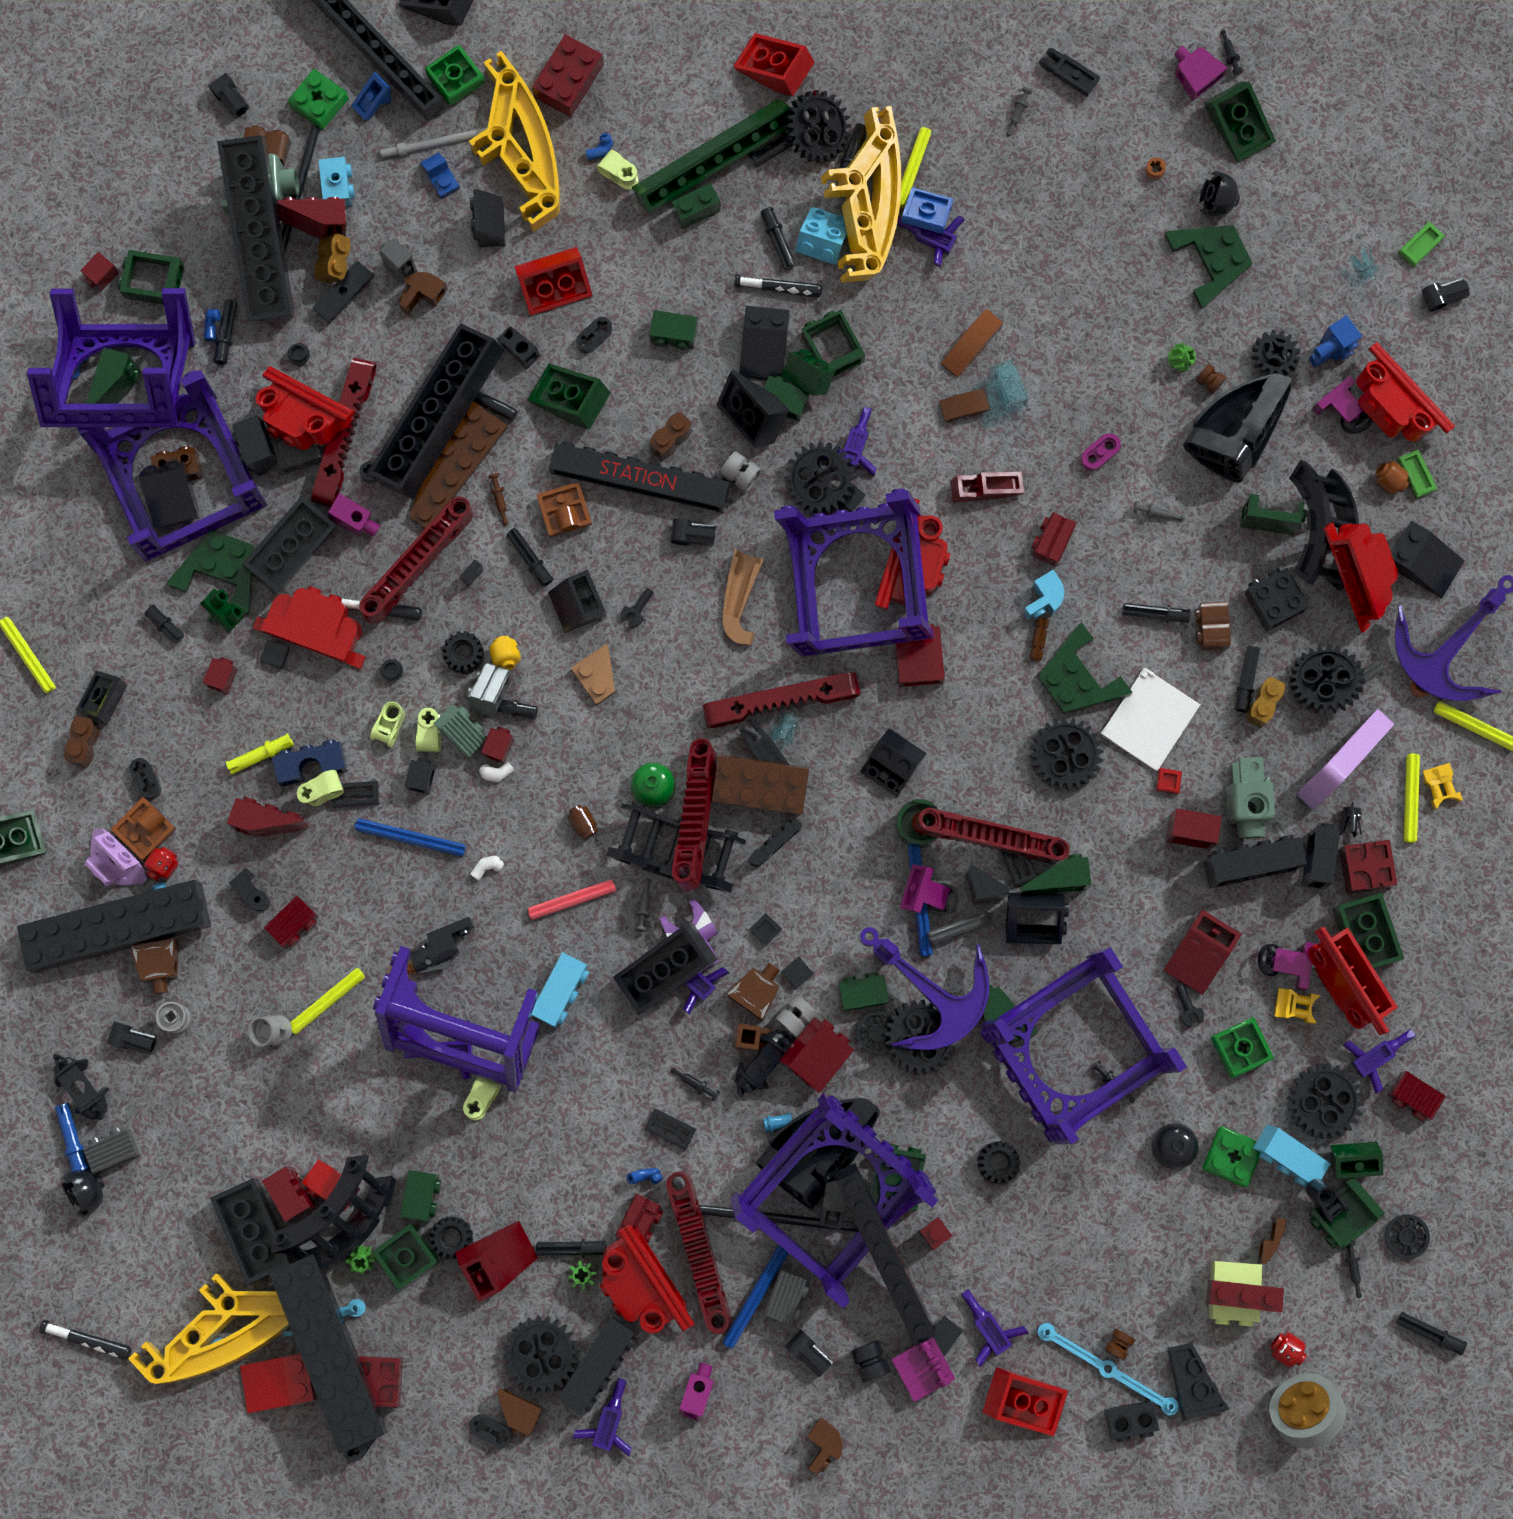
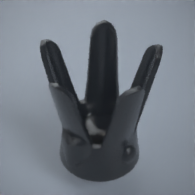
M1352 802L1351 806L1343 807V819L1339 829H1341L1340 835H1343L1347 822L1350 819V831L1353 837H1356L1357 821L1360 834L1362 835L1360 824L1362 812L1360 808L1354 807V802Z

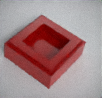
M1159 768L1156 791L1179 794L1182 771Z

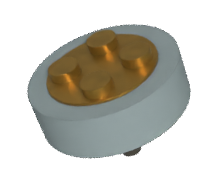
M1312 1373L1299 1374L1284 1381L1274 1392L1269 1407L1271 1420L1281 1437L1295 1447L1306 1449L1316 1448L1331 1441L1340 1432L1346 1416L1344 1402L1335 1386L1327 1378Z

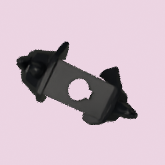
M776 1029L760 1037L759 1042L765 1043V1045L748 1067L744 1069V1063H739L734 1082L737 1084V1093L740 1097H743L745 1092L751 1093L755 1089L769 1088L766 1079L788 1050L790 1044L788 1038L792 1036L790 1031ZM764 1057L769 1058L771 1061L770 1066L765 1070L759 1071V1061Z
M54 1054L53 1059L56 1064L53 1068L54 1084L57 1087L63 1086L78 1106L75 1109L76 1114L80 1113L90 1120H102L108 1109L105 1094L109 1088H102L97 1093L80 1068L84 1071L87 1069L88 1059L75 1060L70 1056L64 1058ZM75 1081L84 1082V1094H75L72 1091V1084Z

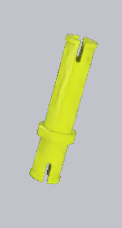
M288 733L271 742L269 740L265 741L264 745L227 761V768L231 770V775H234V773L264 759L276 756L280 751L294 747V743Z

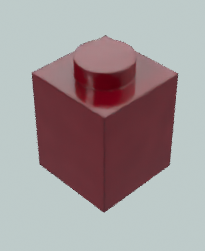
M99 252L80 270L85 277L83 281L90 288L94 289L96 287L101 292L119 274L115 265Z
M221 657L220 660L212 658L202 683L208 688L228 695L238 670L233 665V661Z
M502 727L497 729L490 728L481 751L483 757L504 764L514 741L510 731Z
M936 1217L918 1231L932 1250H935L952 1237V1234L939 1217Z

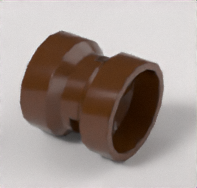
M1209 363L1195 381L1200 385L1206 384L1207 390L1214 394L1227 377L1223 373L1215 372V367Z
M1114 1328L1111 1334L1112 1339L1106 1344L1104 1350L1125 1361L1128 1356L1127 1350L1133 1346L1135 1339Z

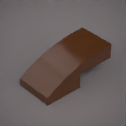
M985 389L970 391L939 400L944 420L947 423L966 416L973 417L991 410Z
M1273 1218L1270 1241L1260 1240L1257 1263L1266 1264L1272 1258L1283 1237L1287 1219Z

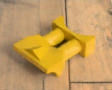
M1450 763L1422 771L1423 782L1431 789L1434 798L1431 801L1434 810L1445 799H1453L1457 802L1463 800L1461 793L1455 792L1451 781L1453 780V771ZM1440 784H1443L1447 796L1443 797L1439 787Z
M1278 988L1274 1017L1283 1019L1296 1017L1304 1019V1023L1315 1024L1316 1021L1312 1016V1005L1320 995L1311 993L1308 996L1298 995L1292 989ZM1296 1004L1306 1005V1010L1296 1008Z

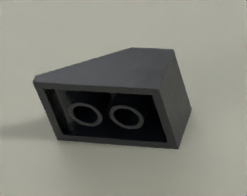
M400 0L398 5L443 24L461 26L473 0Z
M755 306L745 307L739 374L746 378L767 380L769 376L774 378L775 376L782 377L785 365L790 310Z
M734 370L730 371L716 404L754 448L775 443L789 412L788 408L776 395Z
M1413 521L1405 527L1391 551L1399 574L1440 598H1443L1464 563L1460 556L1432 532Z

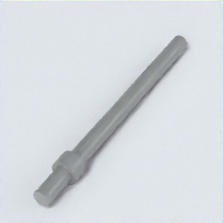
M488 127L410 144L405 142L399 143L395 147L381 149L382 158L396 155L402 157L407 156L410 152L468 141Z

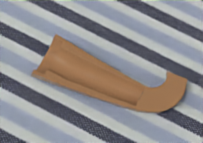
M735 549L725 593L723 627L725 633L732 641L751 646L754 640V632L742 629L740 619L764 559L746 555Z

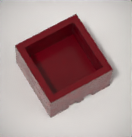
M1176 808L1169 816L1165 842L1211 850L1218 844L1222 816Z
M1390 840L1344 845L1339 849L1346 894L1390 889L1398 885Z
M285 1166L262 1180L285 1222H294L317 1208L310 1194L306 1193L305 1185L301 1184L302 1180L296 1169L290 1166Z
M359 1356L377 1405L380 1407L400 1406L403 1357Z

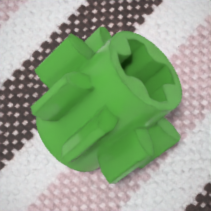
M1185 343L1175 344V348L1171 349L1168 353L1170 366L1178 369L1179 372L1189 370V366H1193L1196 360L1194 349L1189 345L1185 346Z
M361 1244L350 1256H347L346 1263L351 1264V1272L356 1271L363 1275L366 1269L372 1270V1262H375L376 1258L371 1254V1246L366 1247Z
M579 1261V1267L570 1266V1269L574 1272L567 1279L575 1281L573 1288L581 1284L582 1289L586 1290V1283L595 1284L591 1277L596 1275L597 1272L590 1271L591 1263L585 1267L582 1261ZM581 1268H583L584 1272H588V1277L584 1279L585 1282H581V1279L576 1278V1274L580 1273Z

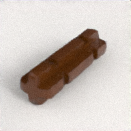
M1038 617L1036 619L1035 627L1037 629L1034 630L1031 645L1033 649L1030 650L1029 656L1031 660H1042V650L1045 647L1047 636L1046 629L1049 625V619Z

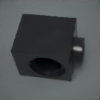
M418 758L417 761L411 760L405 782L407 790L430 794L436 770L430 760Z

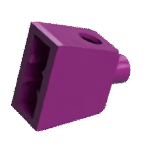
M1181 46L1174 53V56L1180 62L1176 67L1175 75L1192 101L1196 100L1221 80L1226 73L1227 67L1202 47L1197 48L1190 54L1184 46Z
M340 493L328 512V518L333 523L359 537L363 531L375 537L380 528L379 524L370 520V511ZM358 517L361 521L354 522L352 519Z
M700 1362L697 1373H691L679 1409V1415L701 1422L714 1380L710 1379L713 1366ZM695 1386H702L703 1391L700 1393L694 1390Z

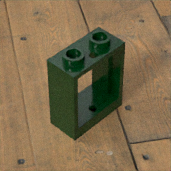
M128 250L127 257L123 259V277H120L118 281V290H120L125 299L163 304L162 292L130 287L136 261L170 266L165 288H180L185 267L181 258Z
M842 310L837 312L830 311L822 319L806 323L801 332V336L812 353V357L823 360L811 337L837 324L839 325L852 352L828 363L829 367L836 370L833 377L865 362V353Z

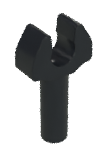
M646 588L633 607L625 606L621 613L622 622L627 619L628 615L633 614L635 619L631 623V628L639 626L643 622L641 611L654 592Z
M1184 984L1177 986L1176 990L1184 1007L1183 1015L1180 1016L1182 1023L1189 1028L1192 1027L1189 1019L1190 1014H1195L1198 1022L1203 1023V1009L1192 1005Z

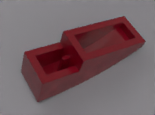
M981 472L978 475L956 476L950 481L953 502L989 500L1024 494L1022 472Z

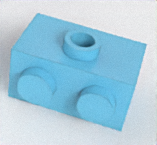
M345 157L319 160L323 199L339 197L340 199H345V207L352 206L351 198H355L353 184L350 185L349 178L353 177L351 164H347Z

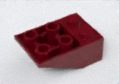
M286 197L282 200H277L279 220L320 240L335 233L346 237L345 199H340L339 197H328L327 199L307 197L295 200L294 198Z
M245 796L243 800L235 799L227 824L235 831L256 838L308 829L304 818L300 817L299 814L292 811H287L286 814L282 813V811L278 810V807L270 804H265L263 807L256 800Z
M1202 909L1196 915L1163 971L1203 995L1242 934Z
M520 1221L455 1252L459 1267L478 1302L503 1290L538 1259V1255Z

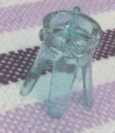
M1369 246L1371 260L1364 248L1360 250L1365 266L1354 255H1350L1363 278L1371 276L1375 280L1373 274L1378 272L1379 269L1374 263L1371 246Z
M792 711L791 715L783 713L779 725L770 735H774L773 740L775 741L779 737L785 738L786 746L789 743H793L794 731L799 722V719L793 716L794 711Z

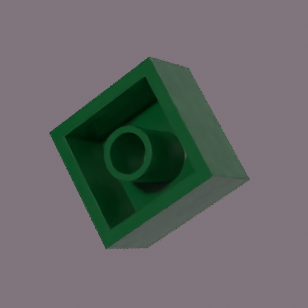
M409 1224L372 1251L398 1291L404 1290L441 1263L414 1224Z

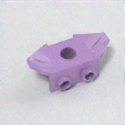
M95 828L92 833L90 857L88 856L84 866H87L93 875L104 883V886L110 887L113 883L117 885L144 884L148 876L145 874V870L140 865V862L109 832L104 829Z

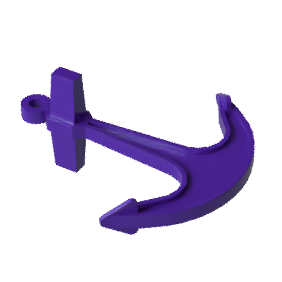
M1505 575L1500 578L1497 584L1498 588L1490 589L1479 602V610L1443 645L1432 653H1420L1413 648L1410 643L1408 625L1402 611V606L1398 605L1394 636L1395 650L1401 667L1412 682L1430 695L1449 701H1470L1502 693L1501 690L1484 687H1463L1455 684L1449 676V665L1484 617L1494 614L1506 600L1505 595L1513 592V576ZM1504 581H1509L1511 587L1505 588L1503 585Z
M871 927L863 929L859 937L862 945L866 947L873 946L874 956L884 965H894L940 1014L941 1022L936 1032L931 1035L911 1037L900 1042L891 1043L892 1047L924 1051L937 1050L961 1040L975 1027L984 1013L989 996V976L980 945H976L972 990L967 995L955 997L900 958L899 948L888 938L878 939L879 935L876 929ZM865 934H872L873 940H866Z

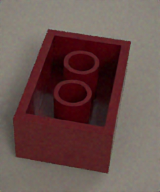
M565 34L532 86L534 98L572 117L604 66L603 54Z

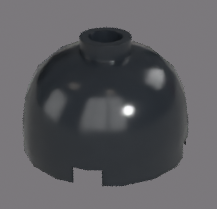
M1214 171L1210 174L1214 176L1211 180L1206 179L1201 189L1199 203L1204 201L1200 212L1208 216L1220 217L1227 215L1238 205L1240 195L1237 183L1232 177L1225 173Z
M1179 1123L1166 1124L1159 1128L1151 1144L1152 1154L1156 1161L1171 1170L1184 1169L1191 1165L1196 1159L1199 1150L1198 1139L1195 1133L1186 1125Z
M75 1170L60 1178L64 1182L61 1185L72 1206L74 1207L75 1204L80 1207L81 1210L77 1213L82 1218H85L99 1208L103 1201L102 1188L105 1187L99 1175L94 1177L87 1170Z

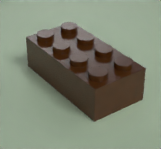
M720 754L718 756L712 801L803 814L810 767Z

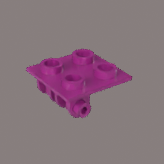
M934 1337L891 1359L914 1402L941 1387L947 1386L951 1381L955 1380Z

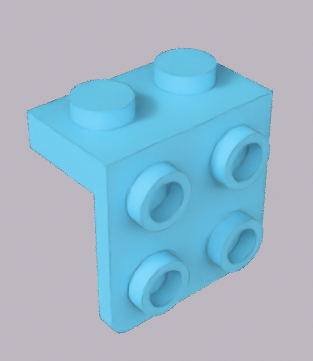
M811 208L799 232L795 252L837 265L842 245L847 235L844 217L820 208Z

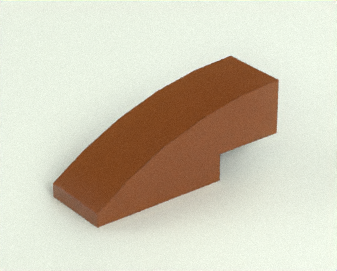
M985 309L955 344L941 365L958 378L987 347L990 340L1001 330L1003 322L988 309Z

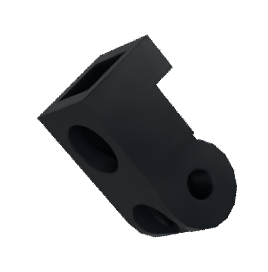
M511 326L497 338L498 342L526 370L540 357L537 347Z
M245 868L229 884L252 909L259 912L264 911L270 905V898L265 892L258 890L250 881L255 876L249 869Z

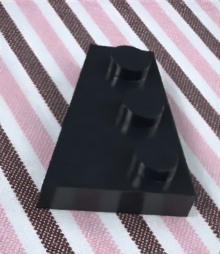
M1186 1343L1167 1347L1182 1419L1230 1410L1226 1402L1221 1398L1216 1384L1212 1382L1208 1375L1206 1367L1194 1345Z

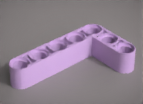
M1377 709L1296 796L1310 809L1314 810L1349 776L1393 727L1394 723Z

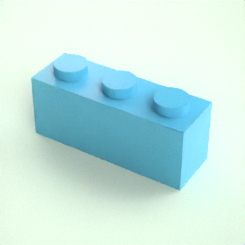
M562 952L536 1001L531 1016L554 1028H557L558 1024L563 1025L568 1015L565 1011L569 1003L574 1004L579 994L576 991L579 984H584L590 973L587 971V964Z
M1268 1124L1253 1149L1260 1153L1259 1157L1269 1164L1274 1162L1278 1165L1276 1168L1278 1171L1287 1176L1289 1174L1295 1177L1294 1182L1305 1188L1311 1180L1322 1179L1330 1166L1329 1162L1280 1128Z

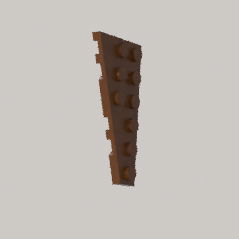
M473 402L420 487L410 519L425 529L449 501L455 498L507 430L508 426Z

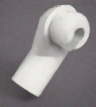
M506 762L500 768L484 764L479 769L481 777L492 782H500L515 771L509 762Z
M495 855L482 858L470 875L479 881L486 870L493 869L498 872L503 868L504 863Z

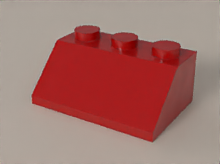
M577 247L514 266L530 316L593 296L582 257Z

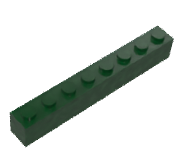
M780 99L773 101L632 186L631 188L640 206L649 213L786 131L787 129L783 128V126L788 125L789 122L784 117L791 115L787 111L789 105Z

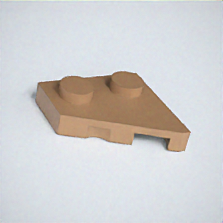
M607 644L571 667V670L596 705L615 694L610 653Z

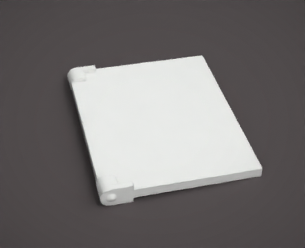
M1143 668L1130 688L1133 692L1132 695L1123 699L1100 735L1153 770L1158 771L1201 704L1162 680L1147 668Z

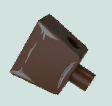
M173 938L130 945L140 980L144 983L152 982L154 994L168 993L166 980L178 977L179 941Z
M770 963L767 964L762 973L752 968L729 990L727 997L763 1022L779 990V986L773 980L780 970Z

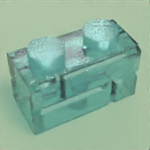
M1012 359L993 365L989 375L1001 402H1003L1005 412L1009 413L1027 406L1029 397Z

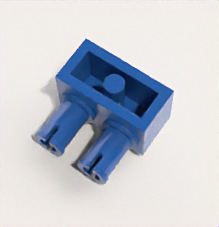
M1347 315L1329 326L1320 340L1321 345L1313 350L1314 354L1309 356V361L1313 367H1318L1330 358L1335 362L1341 358L1345 361L1359 347L1358 342L1362 335Z

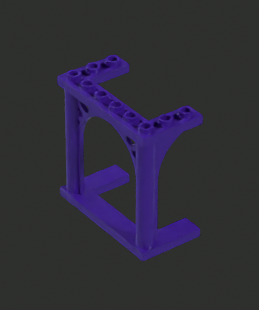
M185 288L162 289L167 324H81L74 289H51L50 299L58 328V344L53 369L28 368L27 371L40 427H177L178 419L175 407L181 384L180 379L183 375L188 349L195 346V336ZM103 348H141L156 355L163 365V368L143 369L142 374L149 404H66L76 368L87 357L102 351Z
M201 370L190 371L185 377L180 379L188 394L178 395L175 410L177 418L181 415V420L178 421L177 427H159L158 429H154V427H113L110 430H107L105 427H77L82 438L98 454L134 533L128 536L127 539L145 562L197 539L211 530L214 531L268 506L263 495L253 482L247 467L240 460L239 449L215 400L217 396ZM193 409L197 410V419L193 423H187V413ZM203 421L207 427L200 428L199 425ZM172 428L190 429L205 436L216 448L234 488L231 490L238 503L162 538H158L135 488L132 474L133 463L141 446L153 435ZM138 434H141L140 439L136 441L133 440L132 437H137ZM127 441L133 445V449L130 452H122L118 449V444ZM119 457L128 458V462L123 465V459L119 460Z
M902 488L892 490V493L886 494V503L879 504L878 508L858 507L856 511L852 512L838 510L832 515L818 513L812 515V518H805L794 506H783L780 510L774 511L775 520L786 532L791 551L799 633L786 635V642L801 657L934 638L933 629L928 624L917 516H921L919 505L908 490L905 491ZM889 521H895V530L890 534H884L883 528L885 524ZM879 523V527L872 529L871 524L876 525ZM851 526H856L855 530H851L850 528ZM833 529H836V533L834 535H829L826 531H834ZM814 532H820L824 535L825 542L823 544H815L812 541L811 536ZM867 533L884 539L894 548L902 566L907 617L898 619L900 629L820 640L815 571L821 555L828 546L846 535ZM898 536L900 543L894 542L893 538ZM809 546L817 550L815 555L811 556L812 550H809Z
M400 946L399 952H394L390 966L393 967L390 975L386 974L381 987L384 990L381 997H376L373 1005L377 1018L376 1022L382 1037L381 1041H383L385 1050L394 1052L396 1048L507 1085V1091L517 1093L540 1030L539 1023L530 1020L538 998L537 991L528 988L510 1036L438 1012L425 1005L416 996L418 991L417 983L408 979L407 965L411 958L410 949ZM423 1029L503 1055L505 1066L442 1045L433 1040Z
M1111 947L1093 951L1086 956L1087 960L1000 1017L988 1020L980 1025L982 1029L980 1033L987 1043L992 1044L995 1049L993 1051L995 1058L999 1063H1004L1007 1068V1077L1012 1083L1016 1082L1020 1089L1018 1093L1025 1103L1028 1102L1033 1109L1031 1111L1033 1118L1038 1123H1042L1045 1128L1043 1131L1044 1135L1050 1143L1072 1145L1079 1140L1076 1131L1083 1124L1158 1074L1178 1073L1187 1068L1175 1047L1163 1049L1160 1047L1113 972L1121 969L1123 965ZM1099 977L1148 1056L1091 1093L1079 1096L1065 1095L1048 1087L1036 1074L1029 1055L1030 1036L1036 1022L1045 1012ZM1024 1024L1026 1025L1027 1030L1025 1033L1015 1030L1018 1026L1021 1029ZM1013 1035L1022 1038L1023 1045L1020 1048H1013L1008 1044L1009 1041L1015 1038ZM1021 1052L1024 1056V1060L1022 1062H1019L1018 1060L1020 1058L1014 1055V1053ZM1029 1074L1034 1075V1079L1032 1081L1028 1077ZM1042 1091L1047 1092L1049 1096L1046 1102H1044V1096H1041ZM1055 1098H1059L1062 1101L1061 1112L1057 1115L1051 1112V1103ZM1071 1100L1076 1105L1074 1107H1070L1071 1111L1068 1112V1102Z
M823 1093L817 1099L818 1107L741 1195L736 1192L730 1200L735 1218L752 1233L759 1227L820 1278L825 1293L844 1309L850 1300L843 1281L869 1252L860 1232L858 1231L826 1267L757 1209L803 1156L812 1150L829 1145L852 1148L864 1155L874 1166L880 1184L879 1200L876 1207L888 1230L904 1213L917 1204L924 1202L933 1207L939 1200L935 1195L936 1190L933 1184L929 1181L930 1178L919 1169L916 1172L910 1167L912 1163L904 1155L898 1157L893 1152L895 1148L886 1140L882 1142L875 1137L877 1133L870 1126L866 1125L863 1127L857 1122L859 1118L852 1111H844V1108L841 1106L842 1103L833 1095L828 1097ZM832 1124L842 1131L838 1139H833L830 1136L829 1129ZM847 1129L852 1138L853 1136L855 1137L853 1141L846 1139ZM823 1130L825 1139L820 1141L817 1137L822 1135L820 1132ZM867 1148H870L871 1153L866 1154L865 1150ZM881 1163H884V1165H885L886 1167H893V1168H889V1169L883 1171V1170L880 1168V1165H881ZM890 1174H897L901 1176V1181L897 1185H888L885 1183V1178ZM886 1191L896 1192L894 1195L891 1193L889 1199L885 1197Z

